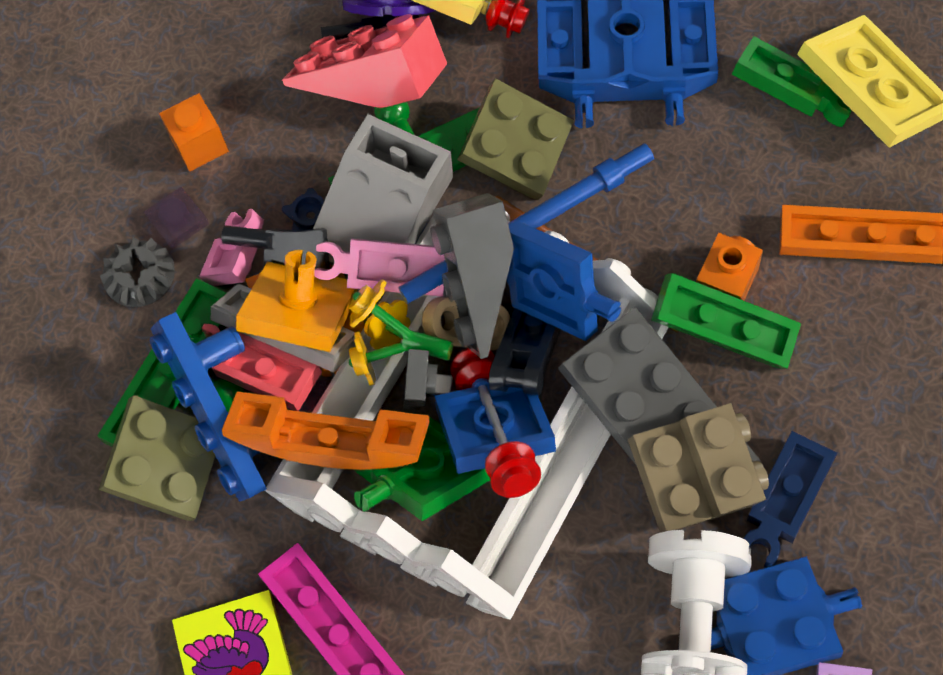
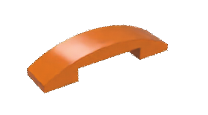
M236 392L222 427V434L224 437L253 450L293 462L327 468L371 470L399 467L418 462L430 421L429 415L381 409L376 421L287 410L284 397Z

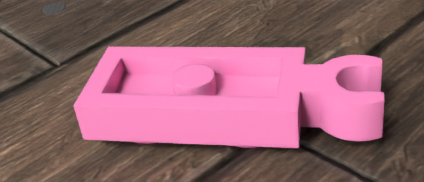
M352 238L350 252H345L335 243L322 242L316 245V251L330 253L334 258V266L331 269L316 268L314 276L318 279L330 280L340 273L348 274L347 288L361 289L365 285L373 289L378 281L384 279L387 282L384 288L386 292L400 293L398 287L441 263L445 258L444 254L439 255L435 247L430 245ZM444 285L436 287L425 295L443 297Z

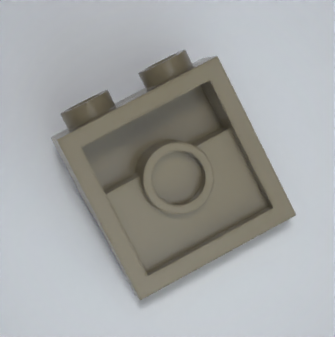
M731 403L686 416L678 422L638 433L628 438L660 533L680 530L754 506L766 500L763 491L767 490L769 486L767 472L760 461L752 462L746 442H749L751 439L749 423L742 413L735 414Z

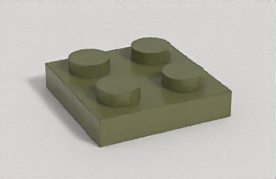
M495 78L487 89L457 160L530 198L539 200L545 193L574 120Z
M133 395L128 399L98 490L184 520L192 521L197 517L215 454L213 450L207 452L201 445L195 432V425L199 424L196 418Z

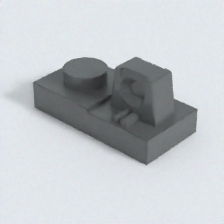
M409 349L404 410H420L421 407L426 406V396L434 397L452 392L453 377L451 375L437 374V365L428 363L429 351Z

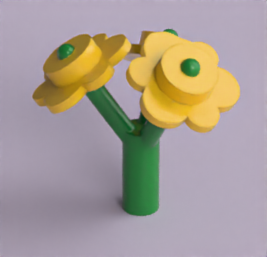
M384 279L378 281L373 289L365 285L358 292H355L348 307L353 311L349 318L351 320L349 325L352 328L356 327L360 321H364L370 313L373 314L367 319L364 325V332L367 336L371 337L370 346L375 350L368 352L360 331L354 332L356 346L349 348L350 359L348 362L349 366L354 368L357 376L365 374L370 386L375 385L376 381L371 362L409 351V349L429 351V356L448 361L453 350L452 341L408 329L411 321L406 316L408 305L403 300L396 299L390 304L387 302L376 304L385 292L384 288L387 282Z

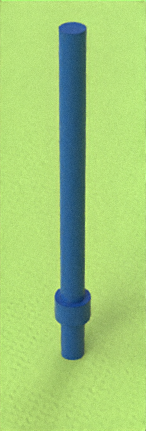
M644 143L615 161L612 158L605 160L593 167V174L509 222L508 225L517 220L537 229L602 190L605 192L613 190L625 182V176L654 160L651 149ZM445 260L398 287L407 304L443 284L442 274L448 272Z

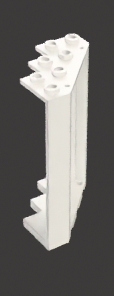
M505 211L506 217H507V221H508V223H509V222H510V221H509V220H510V216H509V214ZM434 214L416 244L434 246L430 232L431 226L436 225ZM550 230L545 231V233L569 243L559 233ZM612 258L593 260L595 289L599 294L619 301L621 303L619 307H622L618 318L613 322L608 321L603 331L636 307L660 338L663 339L669 327L651 321L658 296L654 292L643 288L631 276L630 269L622 262ZM445 288L443 297H447ZM386 292L379 304L381 302L390 304L396 299L406 301L401 293ZM423 295L407 304L408 312L406 316L411 321L408 329L425 334L422 326L424 309L431 300L440 296ZM363 328L361 335L368 352L374 351L375 349L370 346L371 337L365 334ZM408 351L371 362L376 376L375 385L371 386L365 374L357 376L354 368L349 366V356L336 372L312 413L373 421L406 367ZM571 387L550 424L555 435L556 452L535 456V461L541 469V479L538 485L531 492L523 496L509 498L472 565L452 549L422 543L388 516L357 509L332 490L344 469L313 466L283 459L266 486L267 489L264 491L301 517L311 522L315 520L333 531H342L341 538L374 555L377 553L394 563L402 564L400 567L402 570L434 587L438 585L460 597H464L466 593H469L470 596L466 603L484 613L510 620L611 434L576 390Z

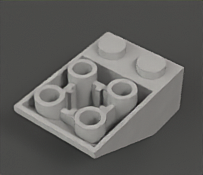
M367 114L344 152L313 229L325 228L327 230L328 242L337 244L345 252H350L352 238L415 244L453 178L451 151ZM329 253V262L331 265H334V258Z

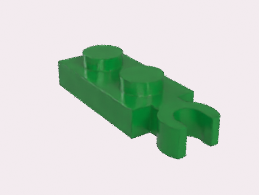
M755 36L749 42L732 72L733 76L812 117L815 110L822 112L824 117L835 126L843 127L851 113V109L806 63Z

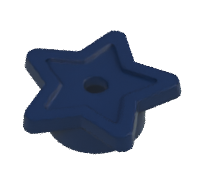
M308 188L306 193L297 197L292 204L283 206L282 212L293 221L292 230L313 229L325 200L316 193L314 188ZM309 212H314L315 217L309 219L307 218V214Z

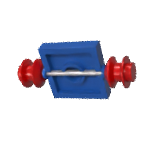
M466 348L453 358L450 365V372L455 380L457 391L434 396L436 411L457 473L460 474L485 468L486 473L490 477L491 487L496 494L506 498L523 496L531 492L541 479V469L535 461V456L556 452L555 435L538 395L524 394L523 389L509 387L506 392L491 390L489 387V373L495 357L494 353L489 350L488 357L480 359L469 348Z

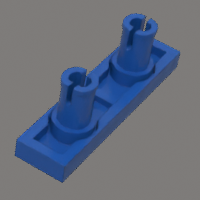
M176 312L159 319L151 328L154 335L150 337L151 347L162 364L168 362L176 380L172 381V386L179 402L184 408L191 407L199 423L195 425V432L201 445L207 452L213 450L220 463L221 468L217 470V474L223 488L230 496L235 494L239 502L266 490L267 488L253 462V456L261 452L238 444L223 436L222 427L228 412L208 375V369L245 351L244 343L238 331H236L235 327L231 326L194 343L190 340Z

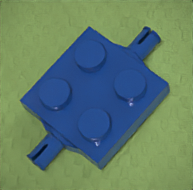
M517 220L509 225L514 247L507 276L512 307L584 341H587L598 331L597 315L610 322L618 318L622 308L619 307L621 303L599 294L595 289L591 252Z
M807 556L725 579L723 609L716 611V627L712 628L711 650L723 647L728 656L742 660L747 664V675H782L817 665L819 662L824 663L841 658L843 649L834 628V615L862 608L861 598L857 596L858 590L852 587L845 591L826 595L825 591L816 582Z

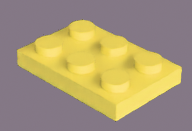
M865 15L804 41L797 54L889 148L943 120V91Z

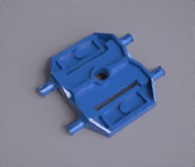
M537 0L539 88L575 104L574 124L578 128H583V113H585L586 128L594 125L593 102L664 100L666 124L673 126L674 110L676 126L683 124L685 121L683 100L717 83L718 60L714 0H668L671 66L666 64L663 0H588L590 68L583 69L581 0ZM623 23H631L638 28V31L632 35H622L615 28Z

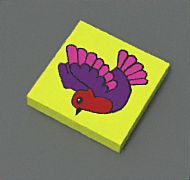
M269 590L172 620L184 675H292L273 596Z

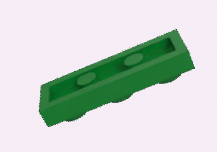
M674 273L665 275L651 321L779 369H788L801 327L800 322Z

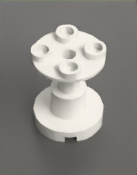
M684 530L665 531L651 536L649 539L648 564L659 571L672 574L671 605L681 609L679 650L654 651L642 655L641 675H747V664L742 660L727 655L711 653L712 613L713 611L723 609L725 578L740 576L750 571L751 548L749 549V543L734 535L701 530V539L684 540Z

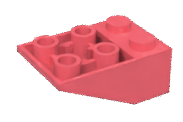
M407 14L389 21L386 24L387 27L374 30L372 25H367L353 30L348 34L347 38L335 40L334 36H327L316 40L310 44L311 50L307 54L293 62L295 67L282 81L284 86L381 109L420 99L445 68L447 61L429 15L413 19L411 14Z

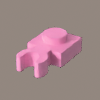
M249 209L244 220L236 212H231L225 225L262 229L264 219L253 209ZM221 238L215 239L199 277L212 286L244 283L246 276L251 270L252 261L258 248L223 244Z

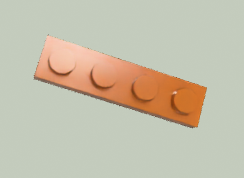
M782 205L780 212L779 255L943 264V213Z

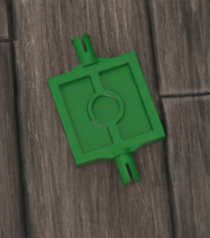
M429 417L430 422L418 462L393 468L354 470L371 483V485L355 492L354 500L356 505L366 512L383 500L391 499L419 520L424 521L490 481V477L486 473L485 468L458 474L441 424Z

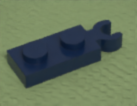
M791 431L768 476L769 486L767 490L763 491L766 500L754 505L747 518L748 522L759 528L747 533L743 539L749 543V549L754 544H762L768 549L769 555L764 564L765 568L774 566L777 562L781 550L779 537L793 544L837 455V452Z

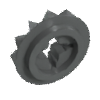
M133 237L130 243L123 246L115 244L113 254L109 258H103L104 269L103 274L100 275L103 286L111 299L127 307H142L156 302L169 290L174 279L175 267L166 247L163 248L152 238L148 241H140ZM135 258L139 259L144 268H148L140 272L138 285L130 273H126L133 270Z

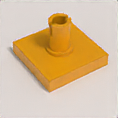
M303 250L288 252L285 255V265L267 261L236 315V331L331 352L350 312L348 307L353 299V294L358 289L347 288V279L335 277L330 280L316 278L314 274L317 258L309 251L306 253V260L303 265Z

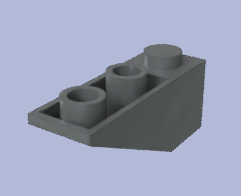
M489 193L434 209L433 214L436 225L430 228L434 247L439 255L444 254L448 272L442 274L446 294L451 302H456L459 318L454 319V329L462 347L467 346L480 359L488 357L514 251L503 201Z

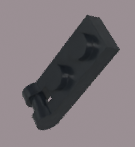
M514 308L490 368V389L506 392L509 387L521 388L524 394L540 395L544 385V375L561 329ZM519 365L525 367V369L513 368V366Z

